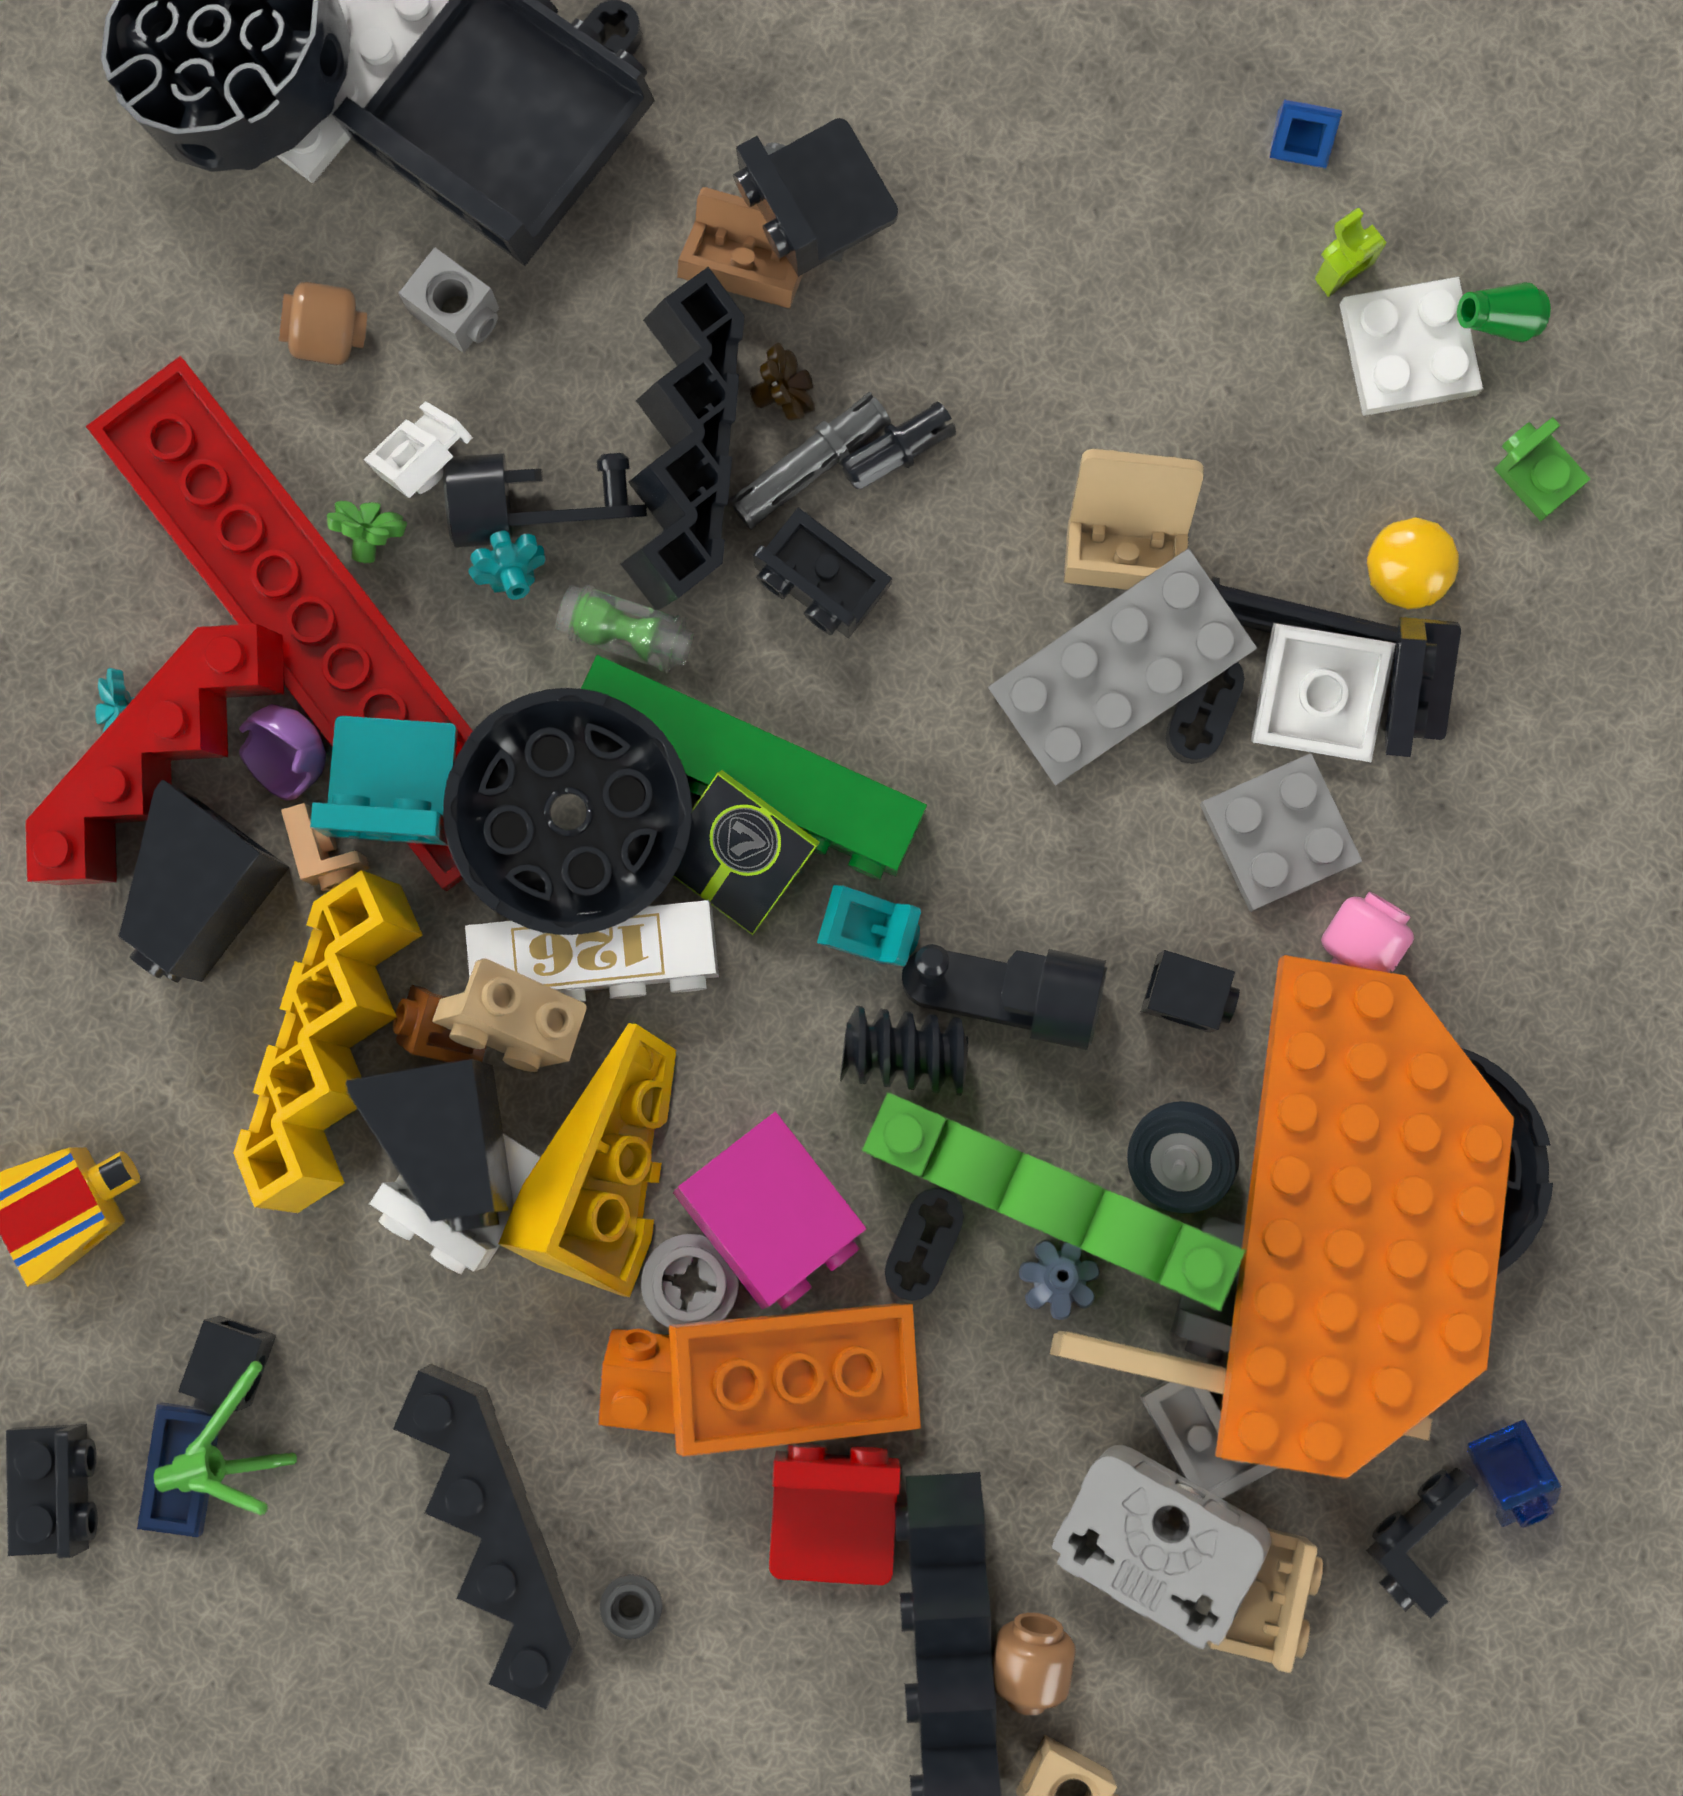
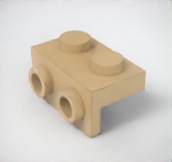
M484 958L475 962L465 992L439 1000L432 1022L450 1029L449 1037L459 1044L476 1049H484L485 1046H489L505 1053L503 1061L508 1065L528 1072H537L539 1067L569 1062L587 1007L585 1003Z
M1267 1528L1271 1536L1269 1552L1225 1638L1219 1645L1209 1640L1207 1644L1212 1649L1272 1663L1278 1671L1291 1673L1295 1657L1303 1658L1307 1649L1310 1625L1308 1620L1303 1619L1308 1594L1315 1596L1318 1592L1323 1572L1322 1558L1316 1557L1317 1547L1306 1537Z

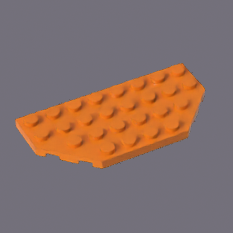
M1284 955L1278 960L1242 1249L1246 1251L1239 1267L1215 1457L1349 1478L1487 1370L1514 1117L1406 975Z

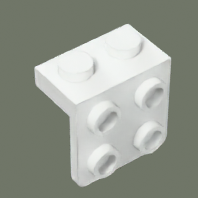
M503 1133L513 1203H515L521 1186L540 1159V1156ZM401 1175L398 1176L395 1182L382 1183L369 1203L383 1213L379 1222L384 1227L406 1240H411L414 1234L418 1235L435 1246L430 1254L435 1260L459 1274H462L466 1267L473 1272L486 1268L500 1246L498 1243L511 1211L498 1213L500 1225L451 1232L450 1221L431 1222Z

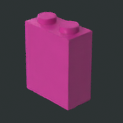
M776 1111L685 1180L673 1192L674 1196L762 1310L775 1302L785 1310L812 1288L806 1277L823 1263L826 1264L831 1272L860 1250L853 1239L867 1229Z

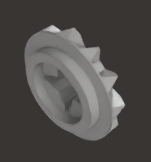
M701 1234L677 1235L664 1241L650 1254L642 1271L641 1292L645 1305L651 1315L667 1328H669V1325L723 1320L731 1311L738 1296L739 1279L707 1237ZM694 1257H698L699 1278L708 1281V1285L717 1286L716 1291L709 1289L706 1292L697 1291L693 1299L688 1302L687 1309H683L682 1288L674 1285L673 1281L664 1279L665 1275L685 1274L689 1265H692Z

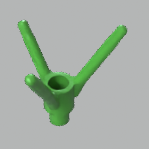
M253 1361L202 1433L186 1448V1453L176 1456L172 1464L155 1470L154 1483L160 1492L176 1488L182 1492H202L258 1515H264L267 1512L268 1506L265 1502L220 1482L223 1481L225 1475L293 1465L297 1461L296 1454L291 1452L225 1460L219 1449L211 1445L261 1372L262 1364L260 1362Z

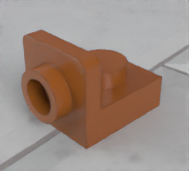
M411 985L407 999L403 998L395 1011L397 1018L393 1020V1030L397 1034L396 1043L417 1056L446 1062L469 1059L482 1062L486 1046L484 1049H476L459 1044L449 1037L450 1029L432 1022L439 1000L447 996L434 994L424 987Z

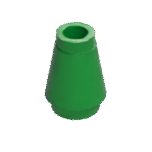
M1530 282L1476 292H1466L1460 298L1457 306V319L1463 328L1473 329L1515 342H1525L1532 337L1540 335L1545 330L1551 313L1548 295Z

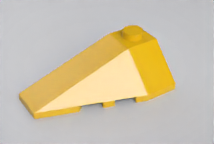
M628 1023L521 1186L499 1240V1245L544 1268L630 1298L652 1241L654 1219L643 1218L647 1183H659L662 1163L651 1162L654 1131L656 1128L663 1126L668 1119L677 1051L675 1048L639 1025Z

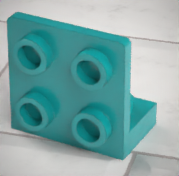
M338 716L335 720L328 802L312 803L310 827L326 837L448 845L444 829L443 802L449 772L456 759L457 727L451 723Z

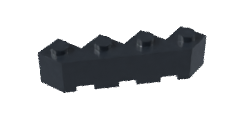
M709 267L664 298L643 319L677 367L656 381L636 402L671 449L653 461L628 481V483L643 503L647 505L649 511L664 530L623 561L621 565L656 611L680 598L723 564L725 540L721 539L724 507L728 505L732 465V456H729L731 424L736 419L739 374H736L738 344L743 339L745 316Z
M429 1364L418 1370L393 1429L450 1454L425 1514L482 1539L456 1599L514 1624L488 1684L547 1710L580 1637L579 1629L557 1579V1571L541 1529H538L526 1497L527 1492L511 1450L505 1442L487 1388L434 1364Z
M980 1472L906 1476L907 1502H895V1523L897 1541L909 1540L911 1592L900 1593L902 1632L914 1631L917 1683H905L907 1723H919L922 1774L910 1775L911 1796H1001L997 1755V1709L991 1658V1612L986 1571L985 1515Z

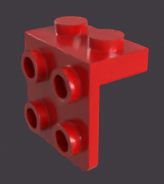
M810 1443L788 1444V1451H776L773 1466L772 1487H774L769 1555V1571L771 1575L782 1580L878 1586L887 1584L893 1575L896 1524L895 1502H897L900 1485L899 1458H888V1450L874 1447H852L850 1455L825 1454V1446Z

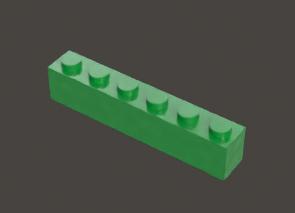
M596 655L581 689L607 694L630 705L653 721L665 734L679 756L687 776L691 796L700 799L716 774L723 770L818 840L820 843L814 852L826 855L829 847L851 857L848 863L850 868L876 880H881L884 872L894 877L897 876L925 815L927 804Z

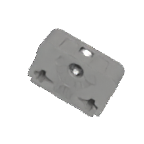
M1125 1445L1111 1446L1090 1467L1081 1485L1082 1489L1054 1538L1052 1549L1061 1553L1057 1564L1072 1575L1081 1577L1110 1594L1113 1599L1140 1615L1147 1616L1178 1634L1181 1639L1191 1645L1204 1649L1208 1640L1219 1645L1225 1638L1269 1552L1271 1545L1270 1532L1258 1519L1135 1449ZM1173 1506L1179 1507L1185 1512L1183 1520L1187 1524L1182 1523L1178 1529L1167 1523L1169 1515L1165 1511L1171 1510ZM1089 1529L1095 1530L1099 1534L1096 1550L1089 1549L1085 1545L1088 1537L1086 1532ZM1202 1594L1213 1600L1207 1615L1201 1614L1195 1609Z

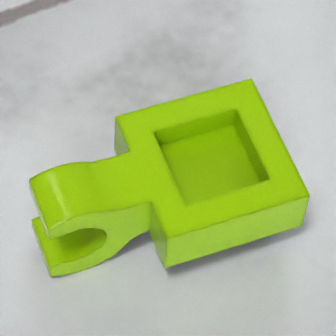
M1360 208L1354 209L1335 223L1334 228L1337 239L1329 244L1321 254L1325 260L1315 277V281L1328 297L1372 266L1387 243L1373 224L1365 230L1363 229L1361 218L1364 213Z

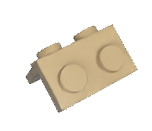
M1086 450L1081 458L1067 529L1064 583L1128 590L1188 549V533L1203 481L1202 463L1191 459L1114 450Z

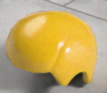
M1418 517L1391 523L1382 529L1369 549L1367 569L1370 584L1386 603L1407 610L1431 606L1440 600L1455 582L1459 569V553L1453 537L1438 523Z

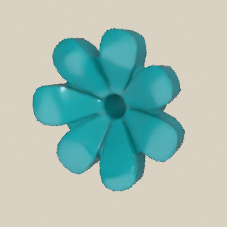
M498 531L490 536L493 550L491 551L486 548L476 549L470 556L474 566H471L468 572L477 585L489 584L496 593L505 591L508 598L512 600L521 599L529 593V586L535 582L534 569L545 563L544 547L537 545L536 537L532 534H523L517 538L515 543H512L509 532Z
M114 668L107 669L106 679L99 678L98 680L99 696L105 704L100 703L96 705L95 718L97 724H105L103 733L135 698L131 697L125 688L123 671Z

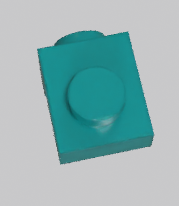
M833 885L817 943L876 963L905 966L908 957L914 952L919 941L920 926L918 922L921 908L910 904H896L846 886Z

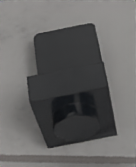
M1458 1468L1453 1469L1449 1474L1446 1470H1441L1431 1476L1418 1490L1417 1495L1421 1500L1404 1516L1400 1512H1395L1384 1519L1372 1533L1375 1542L1366 1550L1387 1574L1379 1583L1405 1612L1414 1605L1430 1619L1449 1601L1406 1553L1478 1487L1476 1481L1469 1474Z

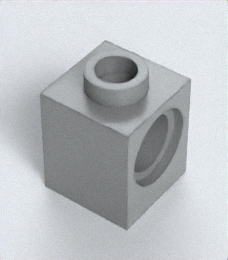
M434 247L399 291L405 307L412 316L463 353H465L473 341L476 343L483 342L490 335L498 320L496 312L499 310V306L492 289L436 247ZM463 296L468 298L464 308L456 313L441 311L443 304L451 297Z

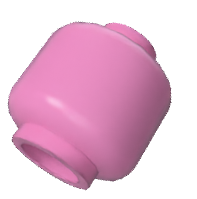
M1368 892L1364 899L1361 897H1351L1344 901L1321 939L1322 945L1334 957L1330 963L1393 973L1414 940L1412 930L1406 925L1411 917L1372 892Z

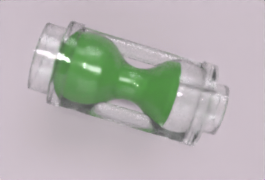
M586 584L583 589L573 585L568 587L561 602L556 621V630L568 634V640L577 644L583 642L657 667L660 672L666 674L670 673L674 664L684 666L694 639V632L685 630L687 617L678 614L676 616L599 591L597 587ZM623 611L642 618H631L624 614ZM617 639L624 640V641H627L628 643H630L632 646H629V645H626V644H623V643H620V642H617V641H614V640H617Z

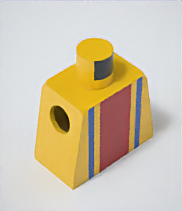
M86 1147L66 1148L0 1171V1236L26 1286L52 1281L124 1224L125 1219L113 1197L140 1183L139 1172L131 1158L124 1151H120L96 1165Z

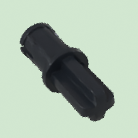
M935 402L931 404V407L897 427L893 424L885 426L884 435L843 459L842 469L846 478L855 489H862L901 465L905 468H910L914 465L915 457L943 440L956 435L955 425L953 423L945 424V422L952 419L950 414L940 402Z

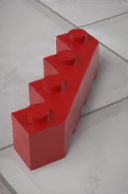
M257 623L197 627L26 819L27 882L51 885L117 883L115 823L147 821L154 789L161 780L172 784L171 761L228 757L227 698L284 695L283 635Z

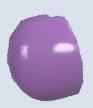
M271 704L253 712L239 727L242 733L249 730V736L239 750L242 761L252 775L270 793L286 801L297 799L323 773L326 753L322 739L316 727L298 711Z

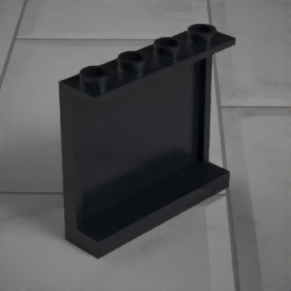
M449 0L364 108L346 96L332 115L357 145L522 265L526 266L655 100L644 79L647 71L635 57L622 49H619L616 54L602 45L603 42L599 35L589 25L577 18L572 23H569L558 15V9L550 0Z

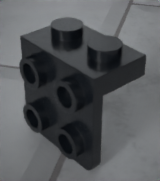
M834 119L768 155L758 136L736 147L739 171L733 174V178L737 188L749 207L758 206L767 222L762 227L770 246L779 259L785 255L787 256L798 277L893 225L898 218V207L850 124L844 119Z

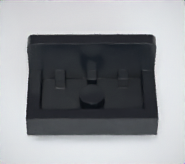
M799 507L765 548L760 545L753 554L755 568L760 571L756 576L757 580L777 597L784 600L790 594L807 607L804 611L805 617L828 635H832L837 630L849 639L892 585V577Z

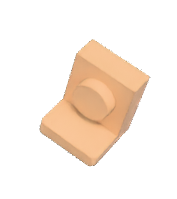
M302 803L281 810L300 879L312 886L320 884L321 891H330L360 870L370 869L367 857L358 851L329 857L328 852L337 849L335 837H326L310 827L312 808L307 804Z

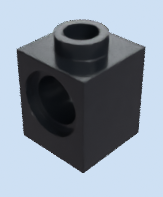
M1164 950L1156 956L1140 1012L1208 1033L1217 1031L1221 1021L1230 1023L1237 1006L1240 989L1231 986L1235 971Z
M220 1315L203 1320L178 1392L196 1398L193 1404L195 1408L214 1415L253 1361H258L262 1364V1370L234 1411L238 1412L251 1406L276 1335Z

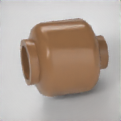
M301 282L294 289L293 295L284 293L279 341L288 343L289 352L296 359L331 365H343L349 359L352 347L364 348L367 313L356 311L355 296L347 288Z
M1023 1613L1016 1616L1014 1621H1010L1002 1626L997 1633L992 1657L995 1692L1008 1702L1012 1710L1018 1713L1038 1715L1043 1713L1045 1709L1056 1707L1067 1699L1071 1686L1076 1647L1072 1638L1063 1630V1626L1059 1621L1040 1613Z

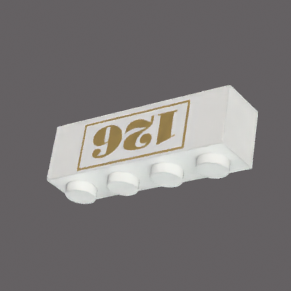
M709 900L648 906L621 924L588 934L556 935L528 929L513 921L465 925L469 977L475 962L487 958L581 1002H586L585 991L609 989L610 999L645 996L646 985L670 982V992L672 993L707 989L706 978L719 977L713 910Z

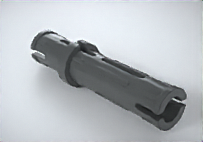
M867 392L852 407L831 422L822 421L814 427L816 433L808 438L806 442L762 473L747 487L731 496L728 502L744 524L752 530L766 516L814 482L825 471L831 469L837 463L842 466V461L845 457L850 455L871 436L891 424L889 415L876 397Z

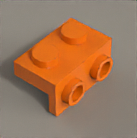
M613 1329L611 1331L602 1364L598 1425L675 1434L669 1335L656 1334L644 1329Z

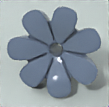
M1049 1240L1036 1244L1034 1252L1039 1261L1037 1263L1023 1262L1019 1268L1020 1279L1034 1284V1287L1025 1295L1026 1303L1035 1310L1040 1309L1047 1302L1050 1303L1051 1315L1057 1320H1064L1070 1316L1072 1302L1081 1308L1086 1309L1090 1307L1095 1300V1294L1086 1286V1282L1096 1280L1099 1277L1100 1272L1097 1263L1091 1260L1081 1262L1079 1258L1082 1249L1067 1242L1063 1243L1061 1251H1057ZM1058 1272H1063L1066 1275L1065 1282H1060L1057 1279Z

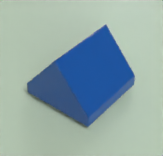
M1283 100L1277 111L1269 158L1327 168L1342 116V110Z

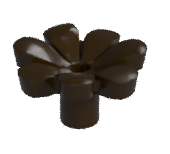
M776 343L766 352L768 361L760 366V374L764 381L751 387V398L758 408H764L776 402L779 406H782L786 418L790 421L803 419L804 414L815 411L813 399L805 392L813 388L811 375L807 370L797 373L798 362L794 353L789 349L784 350L781 343Z

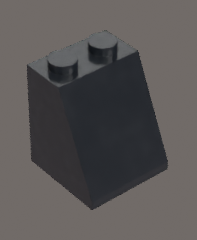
M161 780L154 789L119 937L135 948L129 956L130 959L153 976L161 979L164 975L176 983L182 977L202 982L290 867L198 798Z
M469 1059L346 1080L349 1096L431 1222L450 1221L451 1232L500 1225L498 1213L511 1211L514 1203L493 1065Z

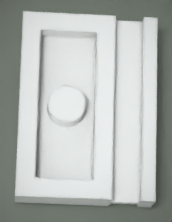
M426 401L419 407L425 414L415 424L406 419L364 459L382 479L408 498L415 492L421 494L435 486L443 477V466L453 457L448 449L458 439L467 444L473 438L457 419Z

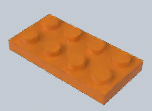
M903 1302L669 1325L676 1454L684 1457L921 1429L913 1304Z

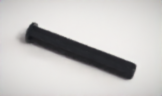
M1213 576L1211 579L1240 624L1244 627L1271 633L1273 623L1396 644L1398 627L1220 585V578Z

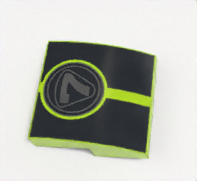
M721 770L716 774L692 809L689 841L684 856L673 877L704 900H709L712 906L753 935L820 842Z

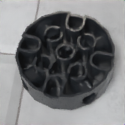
M114 0L105 18L101 61L107 81L115 89L118 102L174 160L210 172L237 169L252 170L262 163L295 148L322 120L331 114L335 104L334 100L347 76L351 33L339 0Z

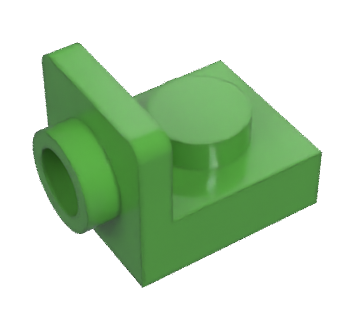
M1554 417L1550 418L1538 429L1530 422L1519 429L1501 446L1508 455L1494 468L1540 522L1591 480L1552 436L1561 426Z

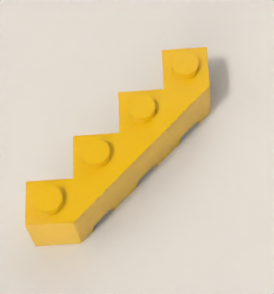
M360 870L313 902L306 926L313 929L302 963L294 961L279 1008L285 1010L286 1014L275 1046H267L253 1089V1093L258 1094L259 1098L249 1130L241 1129L233 1153L252 1203L256 1208L299 1213L345 1184L324 1130L358 1109L349 1096L346 1080L362 1078L350 1047L397 1018L375 966L423 936L402 886L363 870Z

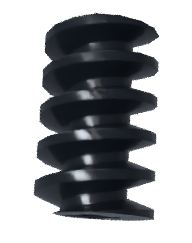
M856 1005L846 1024L840 1081L843 1080L850 1065L856 1067L860 1084H866L874 1068H879L884 1087H890L898 1071H904L908 1090H915L922 1074H928L933 1093H939L946 1078L952 1077L956 1095L961 1096L964 1088L968 1056V1036H965L962 1020L958 1017H953L945 1032L941 1033L937 1016L929 1014L921 1029L917 1030L912 1012L905 1011L897 1026L892 1027L889 1011L881 1008L871 1025L868 1024L864 1007Z

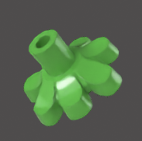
M338 501L335 503V513L327 514V523L330 530L342 532L343 535L353 539L351 554L353 560L360 563H371L375 561L376 545H385L387 538L404 535L407 522L403 520V516L395 512H385L380 515L381 504L362 503L360 504V510H358L349 501Z

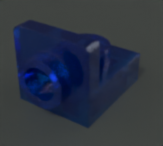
M1525 1419L1468 1443L1467 1452L1497 1506L1495 1516L1501 1527L1516 1521L1521 1528L1529 1527L1545 1520L1554 1513L1552 1506L1558 1502L1562 1486Z

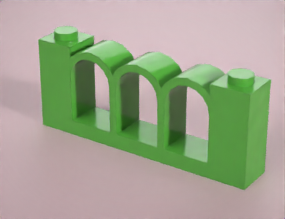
M887 1092L862 1149L865 1153L1219 1311L1246 1251Z

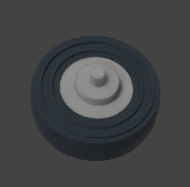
M1178 1101L1161 1105L1142 1118L1129 1141L1127 1161L1130 1176L1135 1186L1151 1203L1171 1212L1193 1213L1213 1206L1229 1192L1238 1172L1240 1154L1234 1132L1218 1113L1198 1103Z

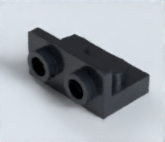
M1399 617L1384 731L1386 755L1411 757L1413 738L1442 740L1446 737L1461 636V626L1458 622Z
M87 1424L18 1427L6 1430L8 1556L57 1554L58 1558H72L89 1549V1540H93L96 1535L98 1514L95 1503L88 1502V1477L94 1474L97 1455L94 1441L87 1439Z

